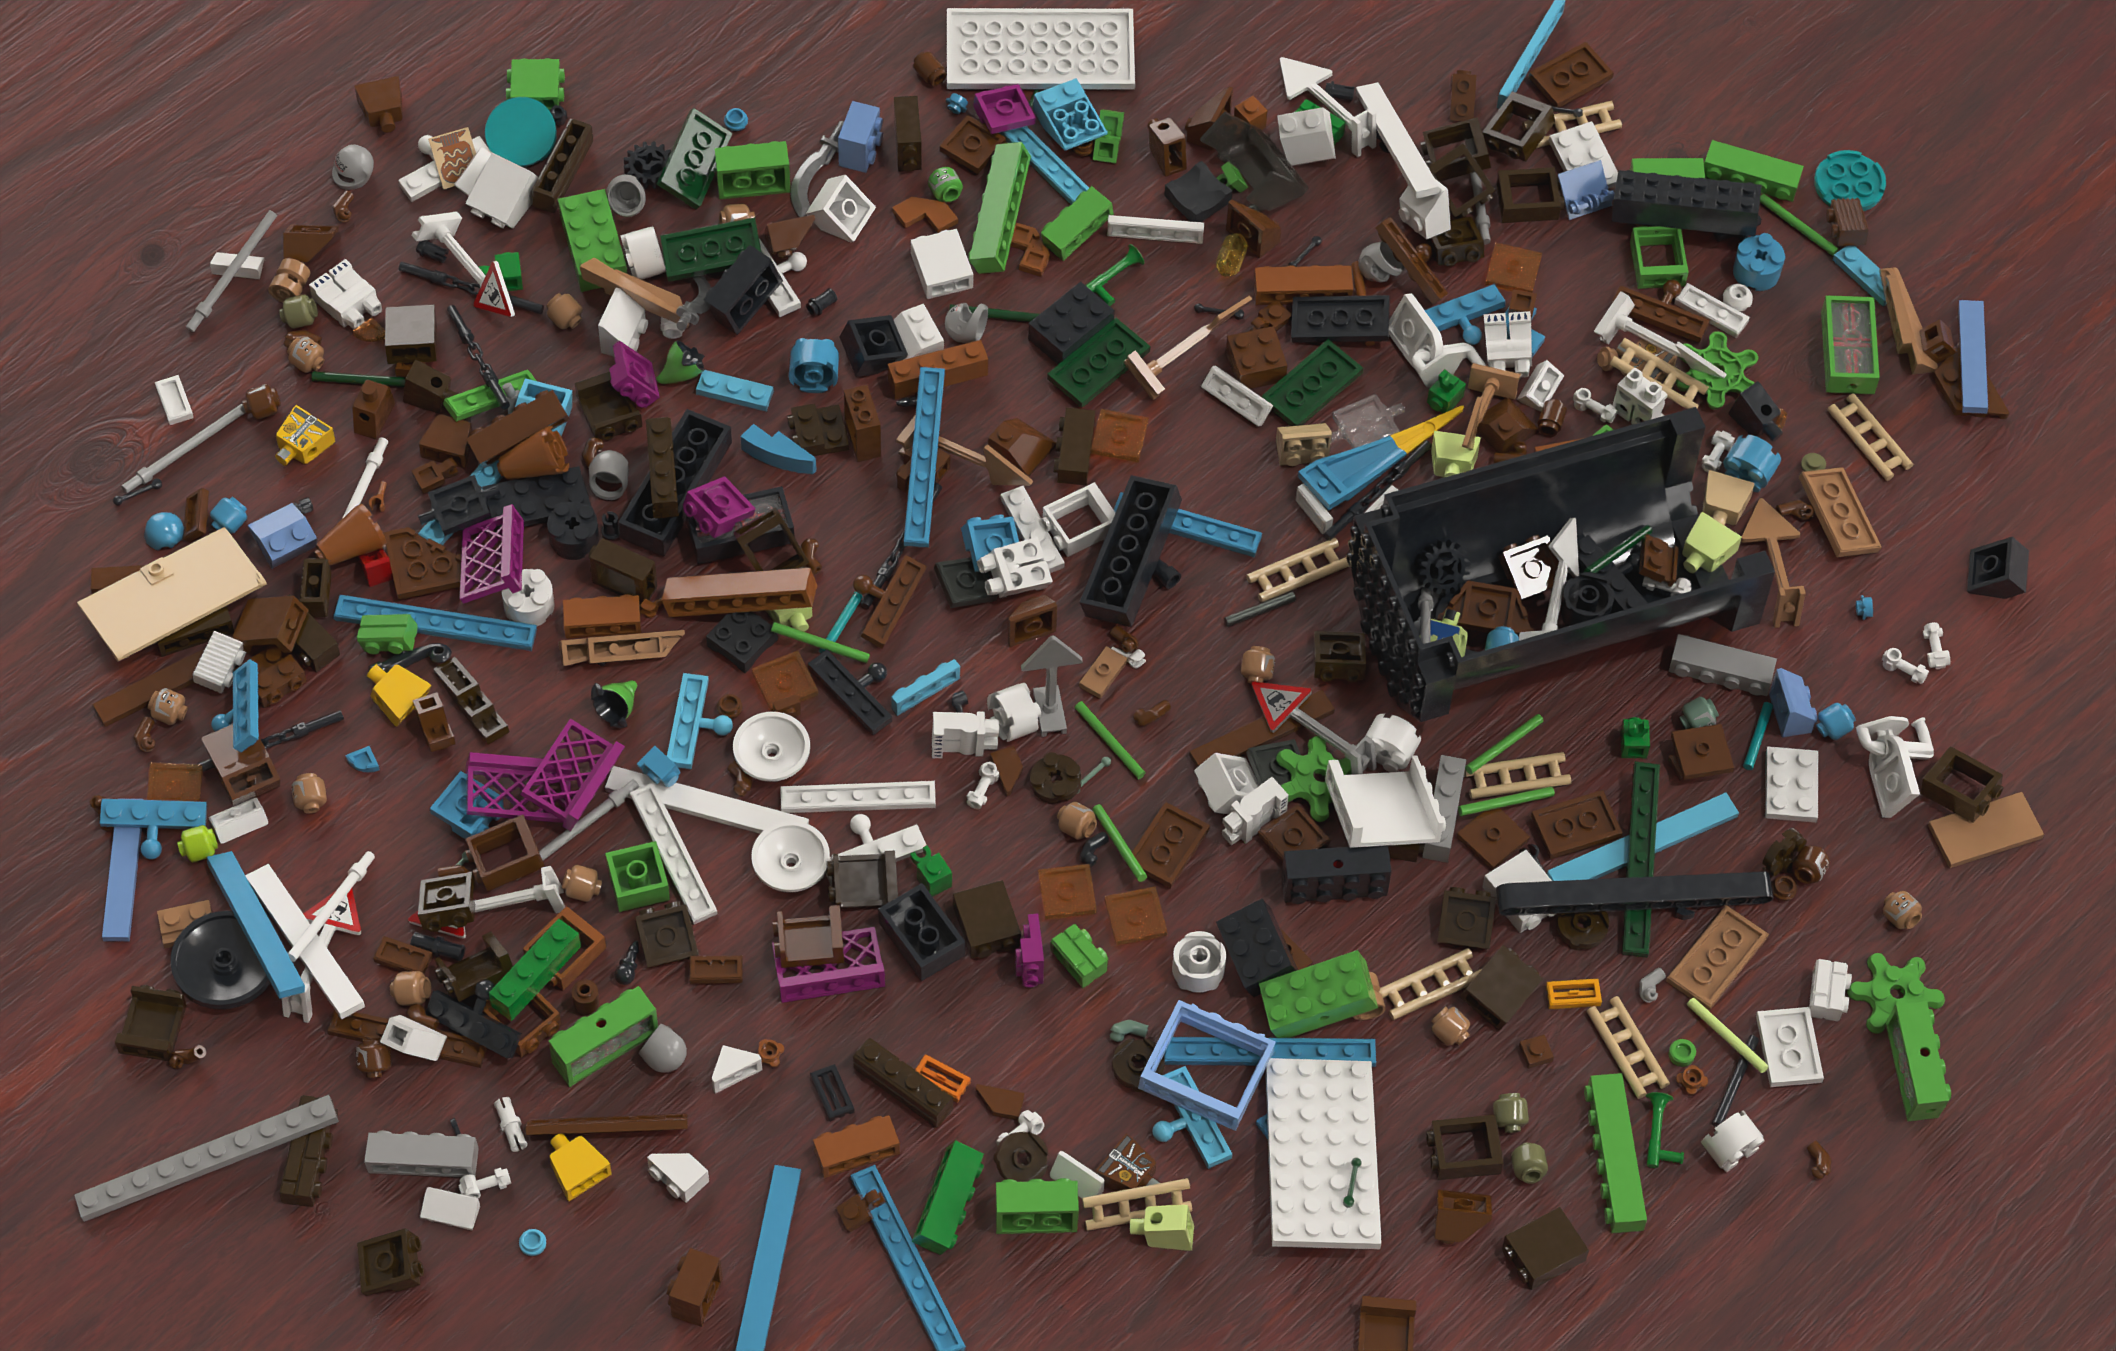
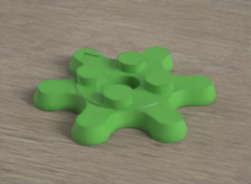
M1719 331L1713 332L1709 337V346L1706 349L1700 350L1690 344H1683L1727 374L1723 379L1692 368L1686 373L1709 386L1706 393L1707 404L1711 409L1718 410L1724 405L1726 393L1737 392L1740 394L1755 383L1747 379L1743 371L1757 363V353L1749 349L1740 353L1731 352L1727 348V336ZM1676 380V385L1680 391L1685 392L1688 390V385Z
M1319 736L1309 740L1307 755H1298L1289 749H1284L1277 754L1276 761L1291 774V780L1280 785L1288 794V802L1296 798L1307 800L1310 804L1312 819L1317 822H1324L1329 817L1328 806L1333 801L1326 782L1317 781L1313 776L1314 772L1326 777L1328 760H1338L1344 775H1352L1351 761L1346 757L1341 760L1334 759L1332 754L1326 751V741Z
M1872 954L1867 960V965L1873 973L1872 980L1870 982H1853L1850 985V989H1847V994L1851 999L1866 1001L1871 1005L1872 1014L1867 1019L1866 1026L1873 1033L1884 1031L1886 1021L1896 1004L1927 1001L1928 1007L1938 1009L1945 1003L1944 994L1940 990L1928 989L1919 981L1920 976L1926 969L1924 961L1919 957L1909 959L1904 968H1898L1897 966L1889 965L1882 954ZM1900 988L1903 998L1896 999L1890 994V991L1892 989L1899 990Z

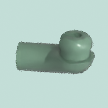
M1125 1020L1113 1024L1110 1029L1112 1030L1110 1038L1121 1042L1124 1039V1035L1128 1033L1146 1038L1149 1025L1133 1020Z

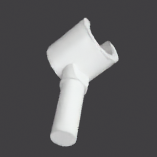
M1115 647L1111 648L1127 657L1128 663L1132 668H1139L1146 662L1143 659L1145 653L1140 649L1130 654Z

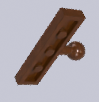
M1391 217L1375 227L1379 238L1388 244L1393 251L1394 258L1403 264L1410 279L1419 285L1423 296L1428 301L1435 304L1449 294L1425 263L1433 257V249L1430 245L1422 243L1414 249Z
M1668 280L1664 283L1662 287L1664 296L1661 301L1619 286L1612 303L1620 291L1627 294L1635 304L1628 316L1692 341L1701 342L1710 320L1670 305L1672 299L1677 298L1681 294L1682 288L1678 281Z
M905 555L886 591L873 585L872 579L867 575H859L854 579L853 588L857 593L862 595L869 593L880 599L860 637L883 649L927 566Z

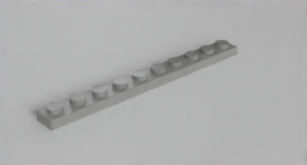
M329 1095L77 1193L75 1194V1199L81 1218L84 1222L337 1123L339 1120L332 1099Z

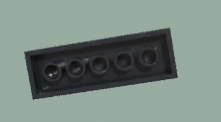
M1618 170L1613 200L1612 222L1756 236L1762 185L1750 182L1740 183L1728 180L1720 181L1682 177L1679 175L1671 176Z
M686 409L672 432L679 516L654 518L649 471L618 522L621 539L662 556L666 555L686 521L683 503L687 491L705 485L710 481L732 444L731 426Z
M1133 475L1130 476L1080 600L1085 617L1128 627L1133 626L1182 502L1177 485Z

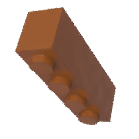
M1312 265L1306 267L1264 266L1255 268V305H1269L1275 300L1281 305L1293 304V297L1352 296L1351 266Z
M978 340L889 363L888 382L896 400L915 395L918 392L920 367L945 369L943 386L945 387L987 376L988 357L982 341Z

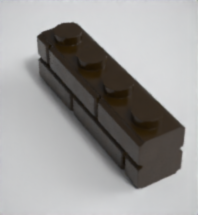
M575 119L569 120L566 129H564L547 161V165L543 168L531 191L534 207L551 213L557 211L559 207L558 199L563 198L593 143V131L590 124Z
M650 418L646 420L653 516L656 519L677 517L679 514L671 418Z
M868 1038L854 1054L853 1067L855 1070L936 1128L952 1112L953 1097L941 1091L940 1087L905 1062L899 1061L898 1057L873 1039Z
M302 1095L299 1106L322 1097L315 1098L314 1096ZM331 1125L291 1140L279 1192L282 1203L313 1207L315 1198L321 1197L322 1182H319L321 1173L325 1174L327 1170L328 1159L324 1156L326 1149H331L333 1134L330 1133Z

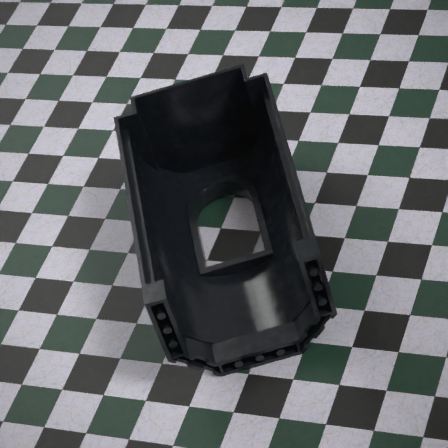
M1690 408L1384 495L1383 505H1381L1380 509L1355 515L1353 526L1350 527L1351 540H1348L1349 553L1346 554V559L1351 568L1354 581L1353 593L1359 605L1361 615L1360 626L1362 632L1368 635L1370 651L1373 656H1377L1379 672L1381 676L1386 677L1388 693L1390 697L1395 698L1397 705L1419 722L1449 714L1453 691L1706 617L1731 632L1760 624L1775 575V569L1766 551L1737 558L1731 580H1729L1722 564L1713 572H1708L1699 567L1695 573L1687 571L1683 565L1687 559L1682 554L1684 544L1699 517L1697 507L1693 504L1691 505L1690 492L1693 490L1692 479L1706 426L1697 408ZM1576 518L1577 541L1589 534L1606 554L1642 527L1649 525L1652 528L1650 536L1667 542L1671 548L1678 547L1676 580L1678 578H1685L1691 583V591L1671 597V592L1654 588L1653 591L1648 590L1647 587L1642 586L1645 576L1639 574V572L1631 571L1625 577L1648 604L1620 612L1613 605L1609 615L1481 652L1466 649L1464 657H1461L1452 636L1425 644L1420 639L1418 598L1421 596V589L1424 588L1425 584L1419 581V577L1422 575L1416 572V569L1421 567L1417 559H1423L1424 555L1421 551L1425 550L1428 552L1430 550L1429 544L1432 543L1434 546H1437L1439 539L1445 542V544L1448 539L1455 544L1458 543L1463 547L1462 550L1469 554L1465 559L1471 562V565L1466 567L1470 575L1463 576L1466 582L1474 581L1514 588L1511 579H1507L1498 558L1503 553L1502 548L1514 543L1518 547L1526 544V539L1539 535L1540 538L1548 536L1552 542L1568 520ZM1641 541L1612 561L1617 568L1626 563L1627 557L1630 554L1641 553ZM1579 565V574L1584 573V570ZM1567 571L1566 581L1568 582L1572 576ZM1459 582L1457 584V591L1451 587L1449 594H1445L1443 591L1440 594H1436L1433 589L1431 590L1433 598L1431 619H1438V615L1445 611L1449 606V602L1455 595L1460 593L1464 584Z

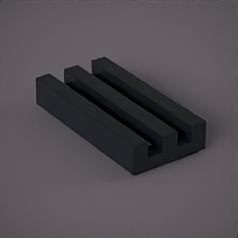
M835 1064L810 1073L811 1080L830 1122L835 1120V1117H844L846 1113H855L853 1104ZM830 1072L846 1105L845 1107H841L827 1075ZM819 1076H822L826 1088L829 1092V1095L833 1101V1104L836 1108V1110L832 1111V1108L828 1102L822 1085L818 1079Z

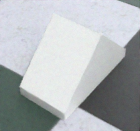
M723 1045L712 1076V1086L715 1094L762 1071V1060L759 1054Z

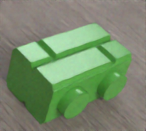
M410 614L362 615L357 641L363 650L370 654H378L379 651L400 654L402 651L413 650L414 637H416L418 626Z
M1073 924L1051 940L1050 951L1079 985L1084 988L1092 983L1094 979L1106 973L1108 956L1102 948H1096L1091 943L1092 938L1085 929L1080 930L1076 924Z

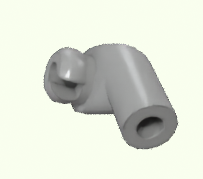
M1656 968L1640 980V997L1643 1001L1650 1003L1657 999L1656 984L1666 978L1661 968Z

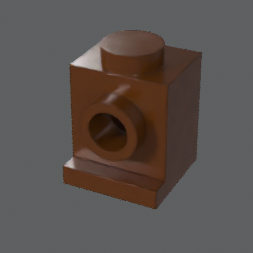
M1940 319L1920 330L1923 352L1934 362L1939 363L1957 353V349L1953 344L1951 329Z

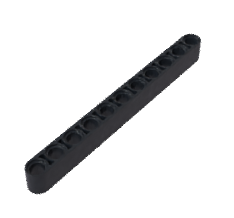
M1768 872L1505 883L1496 887L1499 914L1504 916L1752 905L1768 903L1774 898Z

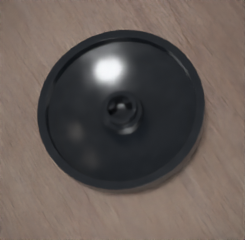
M233 911L213 912L194 920L180 933L172 948L170 961L175 983L189 1000L200 1006L210 1009L240 1007L260 996L271 983Z

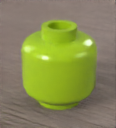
M205 825L184 830L181 834L182 841L177 842L181 856L187 855L191 862H197L213 856L215 849L218 848L213 829H208Z

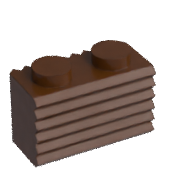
M1858 197L1856 199L1847 198L1846 200L1844 198L1841 200L1839 198L1837 200L1832 199L1830 208L1826 210V220L1828 223H1831V237L1835 238L1837 246L1866 245L1869 230L1860 199Z

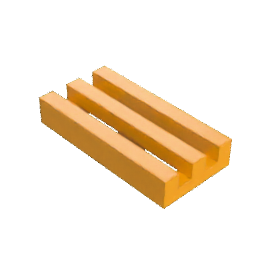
M1599 979L1546 982L1549 1009L1601 1006L1602 1004ZM1594 988V990L1586 991L1570 990L1569 992H1553V990Z

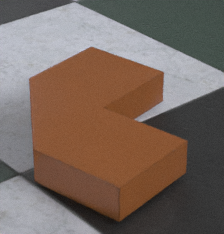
M910 197L892 207L893 214L905 228L924 218L927 219L937 233L958 224L957 216L945 202Z
M1016 222L1011 247L1025 251L1019 264V270L1042 277L1049 262L1050 253L1043 245L1036 228Z

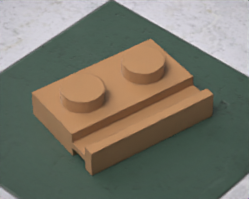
M209 900L157 911L165 949L174 946L180 933L190 923L206 914L212 913Z

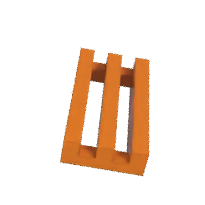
M926 1054L915 1069L920 1074H925L923 1076L940 1087L941 1091L951 1095L953 1101L957 1103L961 1095L966 1091V1087L971 1083L970 1077ZM927 1064L937 1069L938 1071L954 1078L955 1080L961 1082V1085L947 1079L945 1076L939 1073H936L926 1068L925 1065Z

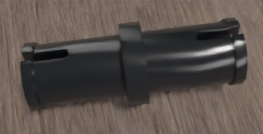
M418 932L413 934L410 943L412 946L432 952V956L439 957L441 955L457 961L463 959L466 950L465 945L445 941L444 937L437 936L434 938Z

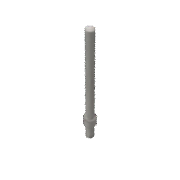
M1473 138L1465 140L1466 147L1471 155L1477 154ZM1473 172L1470 175L1475 197L1483 192L1481 180ZM1477 202L1475 204L1477 213L1475 218L1476 227L1484 240V245H1487L1491 242L1489 234L1490 219L1486 215L1485 203L1481 205L1480 202Z
M268 211L207 298L196 307V313L186 325L187 329L194 332L204 317L207 318L210 315L214 303L277 217L273 211Z
M240 404L148 468L143 467L137 471L136 476L121 485L124 492L129 493L140 484L145 485L162 469L245 414L244 406Z
M1424 587L1421 589V596L1418 598L1420 639L1423 644L1431 641V609L1433 608L1431 591Z
M633 779L620 790H614L607 796L608 799L580 819L572 831L566 830L539 851L542 860L544 861L613 807L617 808L625 802L624 799L630 795V792L639 788L638 783Z

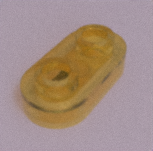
M1234 233L1228 235L1223 242L1216 260V267L1224 277L1235 275L1240 270L1247 252V241L1242 234Z

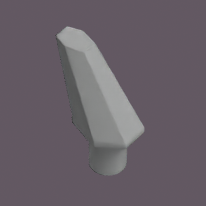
M506 383L502 388L510 403V407L507 409L509 415L514 412L513 409L516 406L520 391H515L511 383Z

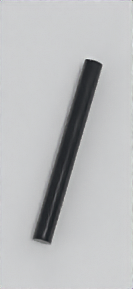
M1750 1035L1746 1045L1753 1052L1756 1049L1759 1038ZM1742 1055L1713 1119L1712 1125L1715 1127L1725 1121L1750 1063Z

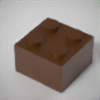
M1274 326L1227 336L1226 355L1234 378L1247 388L1253 389L1276 384L1287 374V363Z
M690 1248L687 1255H683L677 1267L679 1274L676 1280L672 1279L668 1286V1305L671 1307L672 1317L702 1327L723 1280L721 1259Z

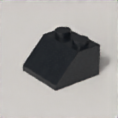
M892 315L848 320L839 336L856 377L878 374L886 370L889 363L901 361L908 356Z
M2014 537L1970 549L1967 592L2002 599L2026 593L2029 550Z

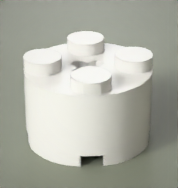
M653 226L620 235L633 277L642 280L666 272L664 259Z
M540 569L522 570L521 591L512 594L509 588L502 590L505 614L510 621L539 626L546 622V618L550 614L552 615L554 611L552 584Z
M1026 683L1016 684L988 696V710L993 708L994 716L991 719H999V736L1002 740L1007 739V742L1038 730V717H1041V709L1036 702L1033 703Z
M1379 714L1374 719L1366 736L1374 740L1376 762L1382 764L1383 768L1388 772H1397L1398 769H1404L1408 766L1421 742V736L1417 738L1415 735L1416 728L1406 720L1392 715L1390 718H1383L1385 714Z
M1202 931L1191 932L1175 945L1172 972L1181 989L1192 992H1206L1214 990L1219 986L1224 976L1226 951L1223 944H1220L1212 934Z
M1743 1110L1740 1114L1736 1113L1715 1128V1135L1713 1137L1709 1134L1706 1135L1701 1143L1718 1166L1723 1168L1725 1172H1728L1738 1164V1160L1744 1155L1748 1158L1758 1151V1146L1765 1140L1761 1132Z

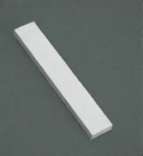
M935 781L781 786V811L785 813L936 808Z
M652 782L630 792V796L652 841L657 842L660 857L683 903L687 905L693 924L695 925L717 915V909L654 783Z

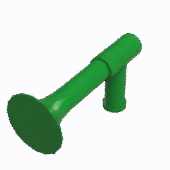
M1132 244L1128 245L1129 251L1122 260L1085 285L1109 306L1115 303V298L1102 286L1126 267L1135 263L1144 265L1142 255Z
M1660 1092L1648 1093L1646 1098L1652 1102L1653 1118L1647 1167L1658 1168L1659 1160L1682 1164L1684 1152L1660 1150L1663 1112L1666 1104L1673 1101V1097Z

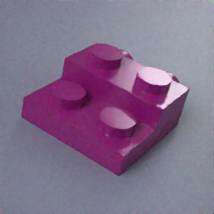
M1019 84L975 94L973 107L981 123H986L991 134L1035 124L1036 117Z
M621 341L614 344L613 351L616 364L609 368L611 384L622 396H628L637 406L646 408L660 398L652 362Z
M725 476L687 491L683 503L685 514L688 517L693 516L699 522L701 531L705 534L709 533L713 538L732 531L735 523L754 516L756 510Z
M1028 914V923L1023 925L1024 937L1020 939V949H1015L1016 976H1021L1022 986L1035 987L1038 984H1043L1044 956L1038 914Z

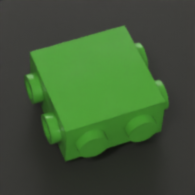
M512 59V67L507 69V83H511V88L506 89V100L515 97L532 98L545 105L549 111L553 106L564 102V88H560V83H565V70L560 69L559 59Z

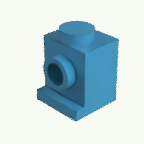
M656 746L637 763L640 770L647 774L654 783L658 784L661 782L666 787L674 785L679 778L678 775L681 773L677 765Z

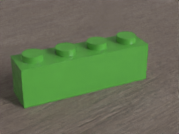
M1712 140L1704 163L1705 177L1711 180H1728L1740 183L1750 182L1762 185L1761 193L1793 202L1804 166Z

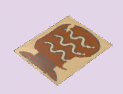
M468 127L428 139L443 189L455 186V182L476 154Z

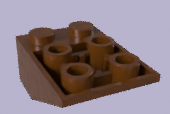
M233 724L201 737L203 745L233 807L280 787V777L259 737L255 744L250 745L242 752L233 748Z

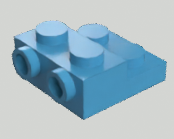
M995 515L987 520L975 517L968 519L967 523L961 527L966 552H971L975 572H980L977 561L981 557L988 555L995 548L1019 542L1013 517L1004 518V515Z
M460 771L430 807V813L449 824L453 832L466 839L489 829L488 825L493 819L498 821L500 817L466 815L467 774ZM473 779L480 787L484 786L482 783ZM490 788L485 790L493 800L500 795ZM480 795L473 800V807L484 808L488 805ZM502 799L497 804L502 809H504V803Z

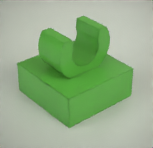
M1228 161L1221 166L1224 174L1217 177L1221 183L1227 181L1226 185L1232 191L1235 188L1240 193L1248 188L1240 171Z

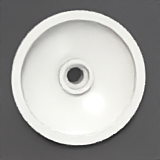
M764 712L752 716L739 727L733 741V752L737 764L749 776L762 781H780L793 776L805 765L810 753V740L804 726L794 717L780 712ZM770 753L776 754L774 757H769L768 755Z
M783 821L768 827L758 836L752 848V865L758 878L767 886L782 892H798L812 887L824 876L827 871L826 863L830 861L829 847L824 836L813 826L799 821ZM788 863L796 864L793 867L787 866Z

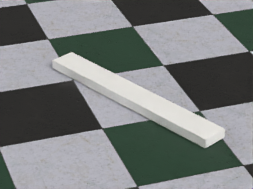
M1379 83L1356 87V95L1364 109L1371 108L1376 112V129L1415 197L1422 198L1438 194L1439 185Z
M613 766L605 786V792L612 793L614 790H620L633 779L638 783L639 788L653 781L646 774ZM661 782L658 784L654 783L665 807L668 809L759 834L768 827L783 821H799L809 824V819L679 783H675L671 787H666Z
M267 864L245 876L265 909L293 947L310 923L270 865ZM316 934L299 958L340 1018L343 1019L364 1008V1001Z

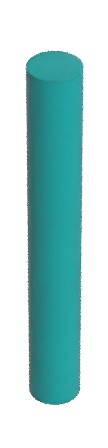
M853 593L826 637L827 640L836 642L862 600L863 596L861 594ZM822 648L819 649L820 654L826 651Z
M1769 702L1763 703L1743 767L1747 770H1752L1773 709V705Z

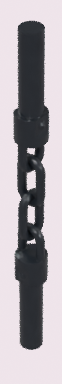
M401 262L399 265V271L431 280L432 283L441 286L456 287L476 296L478 292L474 291V287L480 288V285L477 283H468L441 271H431L405 262ZM447 278L453 280L452 284L446 283ZM508 293L512 306L542 314L544 305L515 297Z
M450 305L447 308V312L458 330L461 341L464 344H469L467 351L471 359L478 361L480 364L479 373L486 386L491 389L501 409H508L510 403L499 385L495 372L490 364L484 363L482 359L483 351L477 342H472L474 335L466 326L456 306ZM471 348L472 350H475L477 348L480 354L475 353L474 356L471 351Z
M1425 440L1407 458L1399 461L1391 469V472L1376 484L1375 488L1346 510L1347 513L1323 534L1324 538L1331 541L1354 519L1355 515L1363 514L1370 503L1383 494L1393 482L1401 479L1410 470V467L1432 448L1431 443ZM1384 482L1388 483L1383 489L1379 487ZM1375 492L1376 494L1371 499H1369V496H1371Z
M938 483L934 484L933 503L942 490V486ZM905 531L898 539L891 556L885 560L878 570L873 585L882 588L885 581H888L894 572L904 548L908 547L904 546V542H902ZM900 548L899 553L897 554V556H895L897 550ZM890 560L893 563L892 566L888 564ZM867 593L860 605L865 609H869L876 597Z
M341 710L307 723L301 722L293 725L292 728L260 740L265 749L295 738L299 739L307 736L309 732L344 720ZM289 732L293 733V735L289 737H286L285 735ZM279 737L280 740L269 744V740ZM207 759L186 768L191 777L213 769L214 766L211 759Z

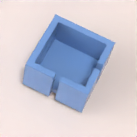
M852 101L838 137L839 166L866 173L869 164L873 165L876 157L875 148L881 145L883 139V132H880L883 118H880L879 107Z

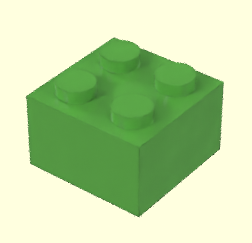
M656 841L605 853L607 868L619 912L670 900L669 886Z

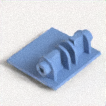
M1601 160L1558 174L1569 220L1612 206L1614 191L1608 190Z

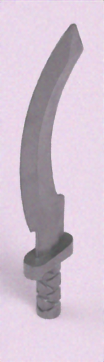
M839 121L830 138H826L825 135L822 136L820 143L823 146L820 151L813 153L802 164L793 179L791 200L799 217L806 216V212L810 207L807 192L811 179L824 164L828 165L834 153L838 152V137L844 124L843 121Z
M702 275L693 277L698 285V296L692 302L686 301L684 306H679L676 310V314L681 317L676 326L681 331L686 329L689 322L693 325L698 323L699 316L697 313L702 314L709 310L703 299L706 297L711 286Z

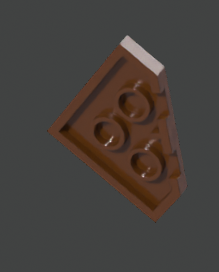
M409 527L383 532L387 542L386 547L398 600L460 587L461 555H455L446 550V547L417 535L416 531Z

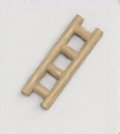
M1612 101L1580 108L1583 110V116L1575 117L1573 114L1568 113L1554 114V124L1558 132L1567 130L1564 121L1577 119L1578 124L1582 125L1588 123L1586 116L1599 114L1602 121L1601 124L1594 125L1598 134L1622 128L1621 120L1612 121L1608 111L1614 110ZM1530 120L1522 122L1524 131L1529 130L1534 122ZM1544 136L1536 148L1550 145L1548 141L1549 136Z
M1623 339L1620 346L1626 349L1621 359L1614 356L1610 365L1628 374L1635 368L1629 364L1633 356L1636 355L1647 362L1642 370L1643 377L1650 382H1656L1661 385L1662 390L1667 393L1668 399L1686 409L1698 408L1699 405L1693 402V399L1697 392L1705 395L1709 386L1630 340ZM1655 367L1668 374L1663 384L1650 377ZM1676 380L1689 386L1685 396L1672 390Z
M1854 393L1847 397V401L1850 404L1840 410L1835 404L1828 407L1827 411L1886 481H1889L1894 476L1891 469L1901 464L1905 470H1909L1914 465ZM1855 412L1865 421L1856 427L1846 418ZM1872 429L1879 437V440L1869 445L1861 434ZM1887 447L1895 457L1883 462L1875 452Z
M1333 538L1331 541H1325L1249 573L1246 577L1250 584L1256 581L1259 582L1264 592L1259 593L1258 598L1263 603L1349 567L1346 557L1339 560L1333 549L1339 547V543L1336 538ZM1324 553L1330 564L1317 569L1311 558ZM1302 562L1308 573L1295 578L1289 567ZM1280 572L1286 582L1273 587L1267 577Z
M1564 752L1488 763L1473 774L1467 773L1466 769L1464 770L1465 777L1474 776L1477 787L1469 790L1471 799L1571 784L1570 774L1561 775L1558 763L1565 762ZM1548 765L1551 777L1536 779L1533 767ZM1524 769L1526 781L1512 783L1509 771ZM1499 772L1501 785L1487 787L1484 774Z
M1467 948L1381 987L1379 993L1382 994L1383 998L1389 996L1395 1007L1389 1011L1391 1019L1396 1020L1468 987L1482 970L1473 972L1466 961L1473 957L1471 950ZM1457 965L1464 977L1450 982L1444 970ZM1434 975L1441 987L1427 993L1421 981ZM1412 986L1418 998L1404 1003L1398 991Z
M1619 996L1610 1000L1613 1007L1599 1013L1596 1006H1593L1587 1010L1593 1024L1638 1099L1646 1096L1647 1093L1643 1088L1657 1082L1660 1088L1663 1089L1670 1084ZM1619 1017L1625 1029L1612 1035L1605 1022ZM1631 1038L1638 1051L1625 1056L1618 1044ZM1644 1060L1651 1073L1638 1078L1631 1065Z
M1186 1178L1082 1198L1083 1207H1092L1093 1219L1085 1220L1086 1230L1090 1231L1130 1223L1131 1218H1145L1146 1209L1130 1212L1129 1200L1145 1197L1146 1207L1156 1206L1155 1195L1171 1192L1172 1198L1171 1205H1188L1191 1212V1201L1183 1202L1181 1191L1190 1189L1189 1180ZM1118 1202L1120 1214L1104 1217L1102 1205Z

